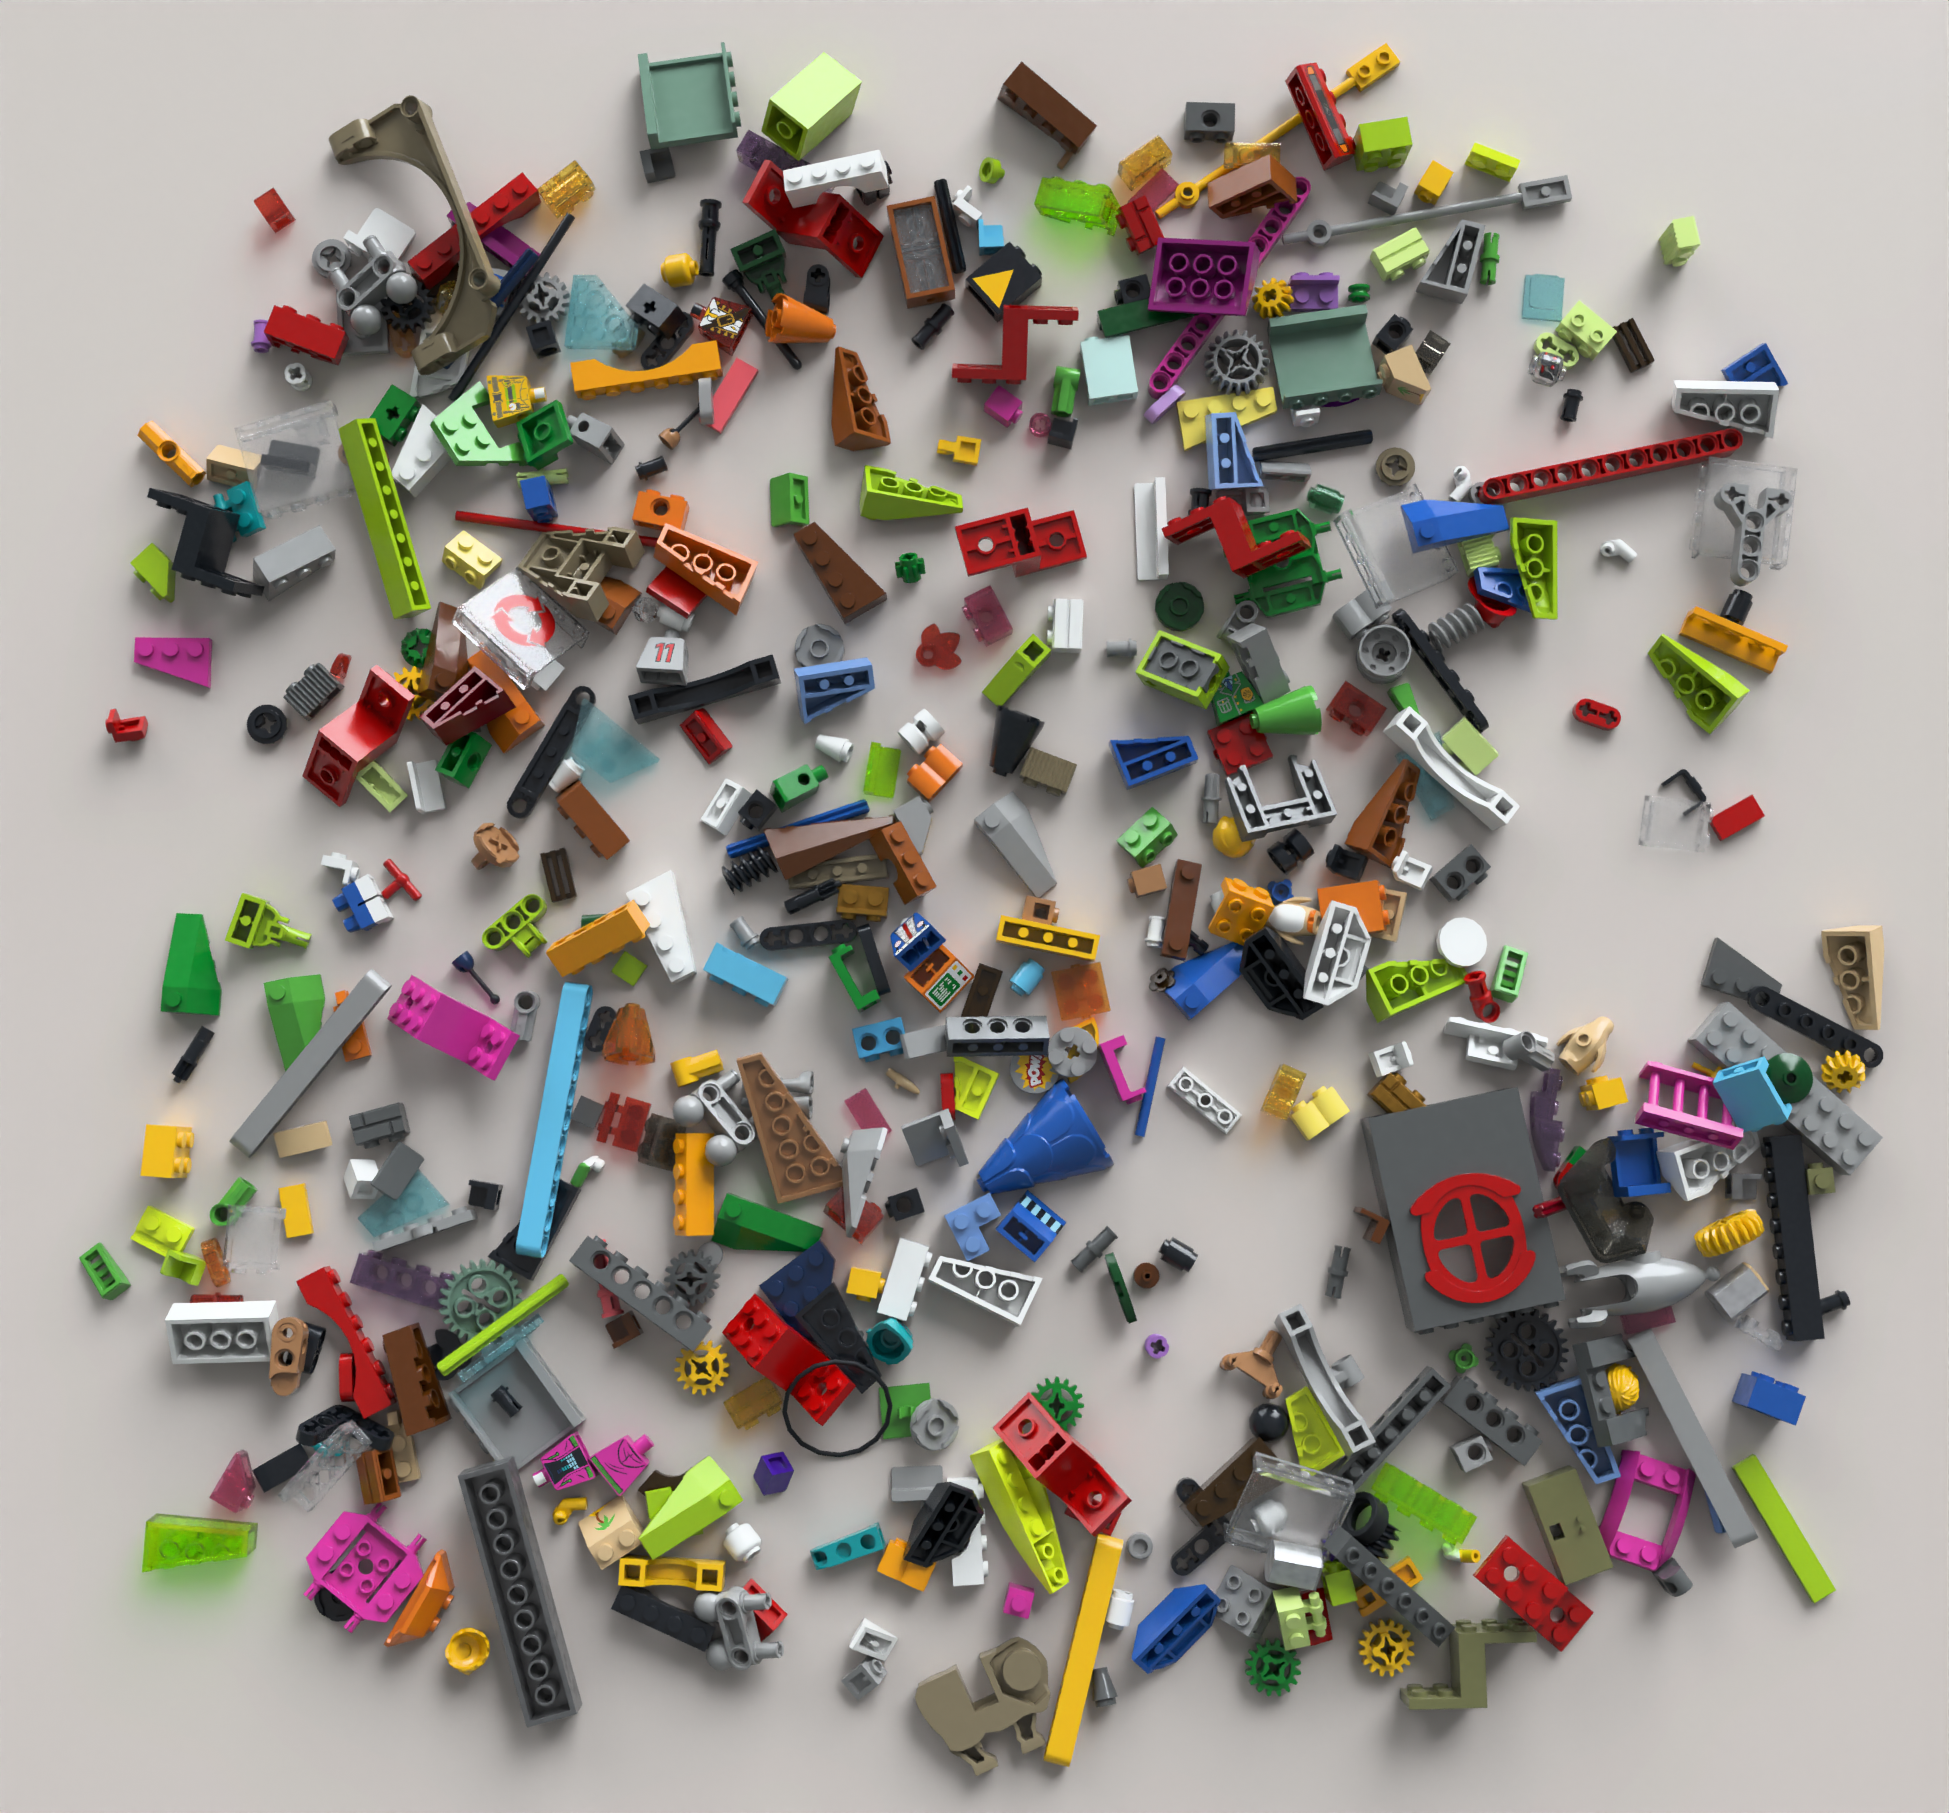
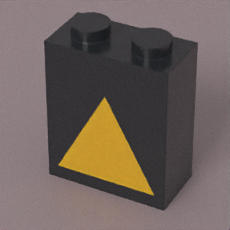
M1010 241L965 279L967 290L997 323L1003 319V305H1019L1037 290L1042 283L1040 269L1035 264H1030L1025 259L1026 255L1019 246L1014 247Z

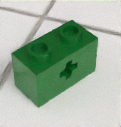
M392 384L370 418H376L381 439L395 447L398 442H402L406 437L407 428L411 422L415 421L421 405L417 399ZM393 415H395V416H398V415H399V418H398V419L392 418V416H393Z

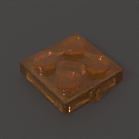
M1100 962L1082 966L1074 964L1070 965L1068 969L1051 972L1061 1022L1076 1018L1083 1020L1092 1018L1091 1015L1111 1011Z

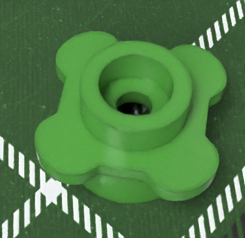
M1464 1343L1461 1348L1449 1352V1359L1453 1360L1456 1365L1455 1370L1458 1373H1465L1466 1369L1476 1367L1479 1363L1478 1358L1471 1351L1472 1346L1470 1344ZM1462 1356L1466 1357L1465 1361H1462Z

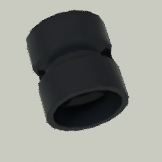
M1295 828L1283 837L1284 842L1277 841L1267 849L1271 860L1285 875L1298 866V861L1304 862L1314 854L1310 843Z

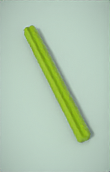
M559 1274L442 1359L436 1365L443 1376H447L569 1286L567 1279L562 1274Z

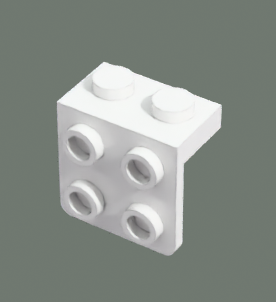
M375 208L358 234L348 230L343 238L348 244L347 249L358 257L361 255L369 259L368 262H370L373 258L363 245V241L368 236L374 235L385 251H391L400 260L415 238L416 233L411 227L383 210Z

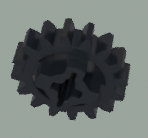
M420 282L417 285V295L423 299L424 303L417 299L416 296L407 304L395 303L388 295H386L387 299H381L380 302L384 306L381 308L383 316H386L384 319L387 324H392L391 326L395 331L401 327L403 334H406L408 329L416 333V327L419 326L424 330L425 326L423 323L425 321L432 322L429 314L436 313L434 307H432L436 303L434 298L431 297L430 290L425 289L423 283ZM393 311L400 315V319L393 314Z

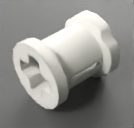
M294 363L286 367L284 371L285 379L295 390L305 391L311 387L312 376L302 364Z

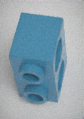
M901 1017L852 1029L859 1059L865 1058L866 1063L879 1060L880 1054L889 1052L891 1057L904 1053L901 1040L895 1045H891L886 1041V1036L890 1031H897L900 1035L905 1034ZM873 1037L876 1040V1046L873 1050L866 1051L862 1048L864 1038Z

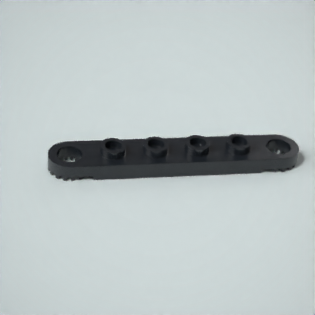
M1402 608L1391 615L1394 620L1393 622L1397 623L1396 626H1399L1398 628L1409 638L1411 647L1461 714L1466 715L1468 721L1480 733L1489 728L1488 721L1474 703V696L1468 689L1464 690L1461 686L1457 673L1453 669L1449 670L1446 666L1443 654L1438 649L1435 650L1429 643L1430 638L1424 630H1420Z
M579 686L572 691L517 783L515 790L507 801L508 812L513 817L523 819L532 813L596 703V696L589 687ZM583 692L588 693L590 696L588 704L579 705L576 701L577 696ZM519 799L525 800L527 805L522 813L515 812L513 808L515 801Z
M1755 986L1749 990L1747 1003L1753 1010L1834 1052L1837 1050L1840 1055H1844L1847 1050L1851 1053V1056L1857 1054L1860 1057V1062L1864 1063L1865 1067L1874 1068L1882 1062L1883 1051L1876 1043L1768 987ZM1762 991L1767 996V1000L1764 1005L1759 1006L1755 1001L1757 993ZM1868 1048H1872L1875 1052V1057H1873L1872 1061L1867 1062L1864 1059V1052Z

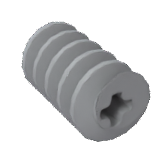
M1465 603L1462 609L1456 608L1454 614L1449 612L1445 615V618H1438L1437 623L1431 622L1428 625V633L1434 647L1442 653L1441 644L1451 648L1450 639H1453L1458 644L1460 642L1459 634L1467 639L1469 637L1468 629L1473 634H1476V625L1478 624L1479 627L1484 629V623L1474 606L1470 603Z

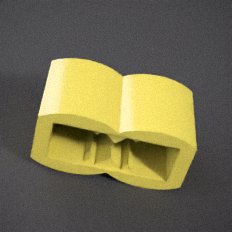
M1325 1086L1320 1087L1312 1093L1314 1098L1311 1101L1305 1103L1302 1100L1291 1108L1294 1113L1289 1117L1306 1141L1319 1134L1350 1111L1332 1086L1328 1089Z

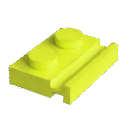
M1474 143L1464 165L1510 182L1520 160Z
M147 1206L136 1227V1231L130 1239L166 1257L168 1249L184 1251L195 1228L153 1206Z

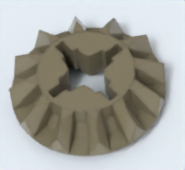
M1389 448L1383 451L1376 461V474H1378L1381 482L1388 484L1390 487H1400L1406 484L1415 472L1413 457L1402 448ZM1397 458L1398 467L1401 468V470H1398L1396 474L1392 476V469L1389 468L1388 465H1392Z

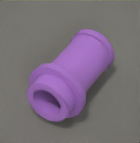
M254 320V341L251 342V346L258 353H267L269 348H271V343L264 334L267 320Z

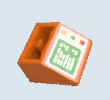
M942 944L911 972L908 971L903 978L941 1013L975 976Z

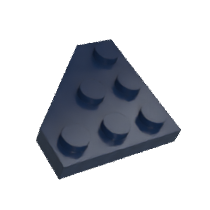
M821 1239L759 1285L785 1322L811 1342L814 1338L795 1318V1315L832 1283L836 1259Z

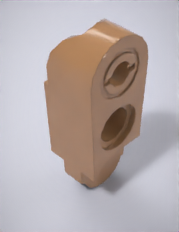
M286 1317L277 1321L272 1330L269 1379H271V1386L274 1392L280 1396H288L299 1388L301 1372L304 1371L309 1330L304 1321L295 1317ZM287 1328H290L293 1332L290 1338L287 1337ZM286 1351L290 1352L293 1356V1361L290 1365L286 1364L283 1360V1355Z

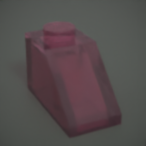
M240 1450L235 1453L209 1497L234 1513L243 1510V1508L247 1509L255 1497L252 1493L256 1485L247 1451Z

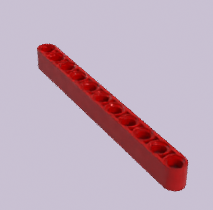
M1725 429L1493 477L1484 482L1477 496L1483 504H1504L1731 456L1742 445L1743 436L1736 429ZM1724 439L1729 440L1732 443V447L1727 446ZM1700 444L1706 445L1709 452L1702 450ZM1677 449L1683 450L1685 457L1680 456L1677 453ZM1653 454H1658L1662 462L1656 461ZM1629 458L1635 459L1638 467L1631 465ZM1605 463L1611 464L1614 467V472L1609 471ZM1582 468L1588 469L1591 476H1585L1582 473ZM1558 473L1564 474L1567 481H1561ZM1534 478L1542 480L1543 486L1536 485ZM1510 483L1517 484L1520 491L1511 489ZM1486 488H1492L1496 496H1490L1486 492Z

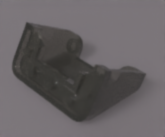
M1610 1137L1593 1143L1563 1176L1558 1186L1559 1196L1590 1252L1596 1260L1602 1263H1612L1645 1254L1654 1221L1649 1208L1645 1204L1637 1201L1624 1204L1621 1197H1614L1613 1183L1605 1169V1165L1614 1161L1617 1152Z

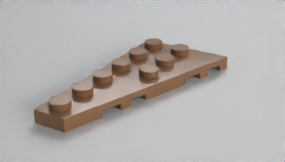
M759 1052L737 1058V1065L777 1203L780 1204L842 1187L841 1166L763 1053Z

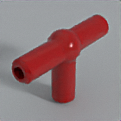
M387 859L383 863V866L395 878L381 892L385 899H389L401 887L414 901H418L422 897V894L410 882L408 875L403 873L391 859Z

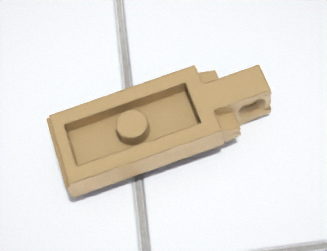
M400 1410L388 1412V1426L386 1428L394 1433L392 1449L398 1483L419 1479L421 1474L413 1435L406 1437Z

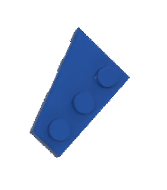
M1477 567L1474 570L1477 594L1531 613L1518 569Z

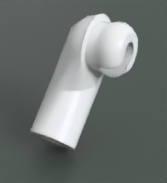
M1458 466L1454 470L1456 489L1449 496L1452 502H1461L1472 487L1470 473L1464 466Z
M1619 539L1606 541L1600 547L1602 555L1606 557L1620 555L1628 563L1637 556L1635 551Z

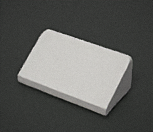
M726 778L700 821L723 835H727L739 816L738 811L751 797V793L744 787Z

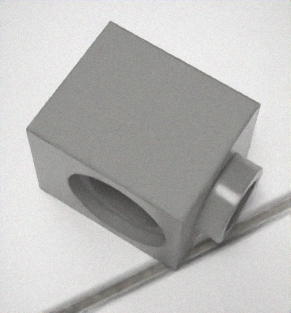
M1477 1433L1449 1446L1460 1469L1465 1473L1493 1460L1490 1454L1493 1448L1487 1437L1483 1438ZM1477 1445L1479 1454L1475 1458H1469V1448Z

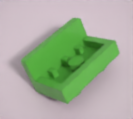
M1151 807L1116 841L1136 860L1141 868H1144L1166 846H1169L1178 834L1173 825L1156 809Z

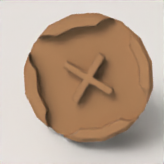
M483 823L474 832L473 840L479 852L471 860V863L477 870L484 868L490 863L498 867L507 868L519 859L517 853L519 851L518 843L506 829L493 827L495 825L493 823Z

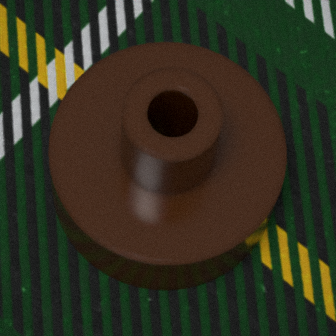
M1141 1263L1135 1268L1133 1277L1136 1284L1140 1287L1152 1288L1159 1281V1271L1151 1263Z

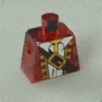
M717 297L711 299L708 307L695 303L690 312V316L700 320L698 325L700 334L709 341L717 340L718 347L730 356H733L753 317L750 307Z

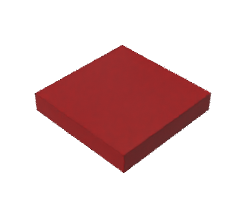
M667 566L646 589V593L686 619L708 596Z

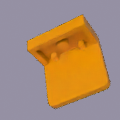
M1225 877L1221 883L1224 898L1208 929L1211 934L1244 946L1246 938L1264 927L1274 909V905L1267 890L1261 887H1250L1244 881L1237 878L1232 880Z

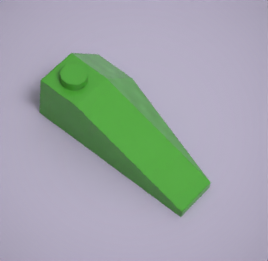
M321 974L290 977L264 983L267 1005L285 1072L322 1028L321 1018L323 1007L325 1006V994Z

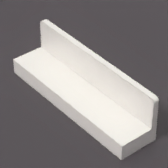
M1155 477L1154 483H1136L1134 485L1137 579L1139 581L1167 580L1169 575L1168 539L1164 537L1161 529L1167 526L1165 477Z

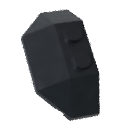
M1265 926L1245 939L1239 971L1268 1010L1304 1020L1324 1007L1323 1004L1303 998L1306 970L1282 937Z
M953 1482L937 1483L913 1521L903 1560L927 1568L933 1565V1562L943 1560L961 1551L984 1515V1510L974 1491Z

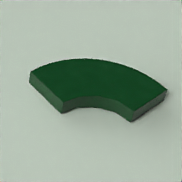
M1113 1252L1109 1253L1104 1258L1124 1316L1130 1324L1137 1321L1115 1255Z

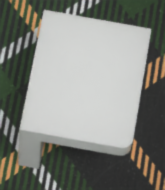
M350 1159L344 1174V1181L350 1199H375L378 1190L370 1184L378 1173L375 1160Z

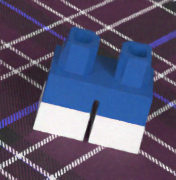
M369 874L341 889L343 893L332 900L338 912L351 908L354 915L343 920L347 931L350 933L361 929L368 931L380 923H386L394 919L385 899L382 898L383 896L374 877Z

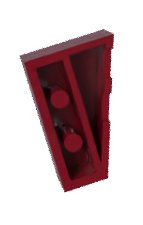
M474 666L419 717L430 732L447 746L516 708V706L504 689Z

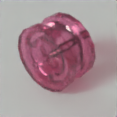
M1045 413L1034 414L1029 422L1030 432L1036 437L1048 435L1051 430L1050 417ZM1040 420L1041 422V420H1044L1045 429L1041 430V428H1039V430H1037L1035 428V421Z

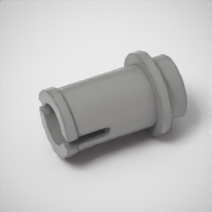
M1131 639L1119 642L1106 641L1107 657L1129 656V658H1132V656H1137L1136 641H1131Z
M743 916L730 924V927L742 941V947L745 946L748 950L759 942L757 938L759 935L757 933L754 934Z

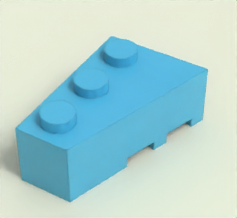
M717 942L703 968L704 971L711 974L710 980L720 985H723L725 981L733 985L732 991L744 997L746 993H749L756 997L755 1002L765 1007H768L769 1003L774 1006L776 1005L788 981L787 977L727 949Z

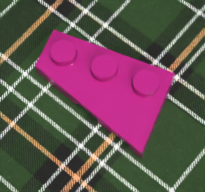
M135 637V663L211 689L212 639Z

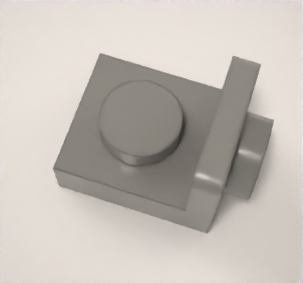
M868 1655L861 1664L845 1675L841 1681L854 1697L859 1700L880 1684L887 1671L879 1660Z

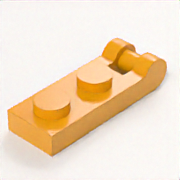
M1409 1556L1389 1567L1410 1588L1423 1580V1577ZM1366 1583L1355 1588L1358 1599L1356 1603L1359 1606L1358 1611L1362 1617L1368 1616L1387 1603ZM1369 1592L1375 1598L1371 1602H1368L1365 1598V1595Z

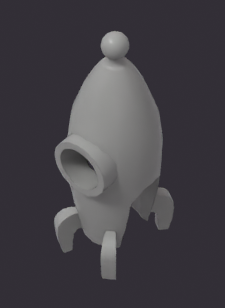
M1660 1251L1625 1256L1624 1261L1597 1267L1590 1260L1574 1262L1559 1267L1561 1277L1575 1276L1574 1283L1617 1277L1625 1286V1296L1621 1302L1580 1309L1583 1316L1568 1319V1325L1571 1329L1602 1326L1606 1323L1607 1316L1641 1314L1672 1306L1691 1295L1706 1279L1717 1281L1720 1278V1271L1715 1266H1710L1704 1271L1684 1261L1661 1257Z

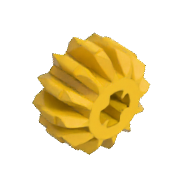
M1272 277L1269 284L1262 280L1263 287H1255L1257 295L1252 296V301L1255 303L1253 309L1256 313H1259L1262 319L1267 317L1275 318L1276 315L1282 317L1284 316V311L1291 312L1289 304L1294 303V298L1291 296L1293 291L1290 286H1286L1287 284L1284 280L1281 279L1277 282L1276 278Z
M1836 1050L1835 1057L1827 1056V1063L1821 1065L1823 1072L1821 1077L1830 1090L1836 1088V1092L1840 1094L1843 1089H1846L1847 1092L1851 1093V1087L1853 1086L1860 1089V1081H1864L1866 1078L1864 1073L1866 1068L1864 1063L1860 1062V1057L1857 1054L1851 1056V1053L1847 1050L1844 1055H1840Z

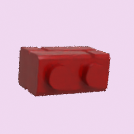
M1145 195L1117 209L1118 215L1115 218L1120 229L1125 228L1129 236L1126 238V243L1131 252L1135 251L1137 255H1140L1156 247L1158 238H1164Z

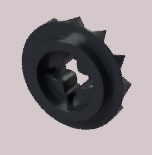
M258 706L250 713L247 719L248 733L255 741L261 744H274L283 738L287 730V718L282 710L276 706ZM265 716L269 721L276 722L270 727L271 733L265 728H259L265 724Z

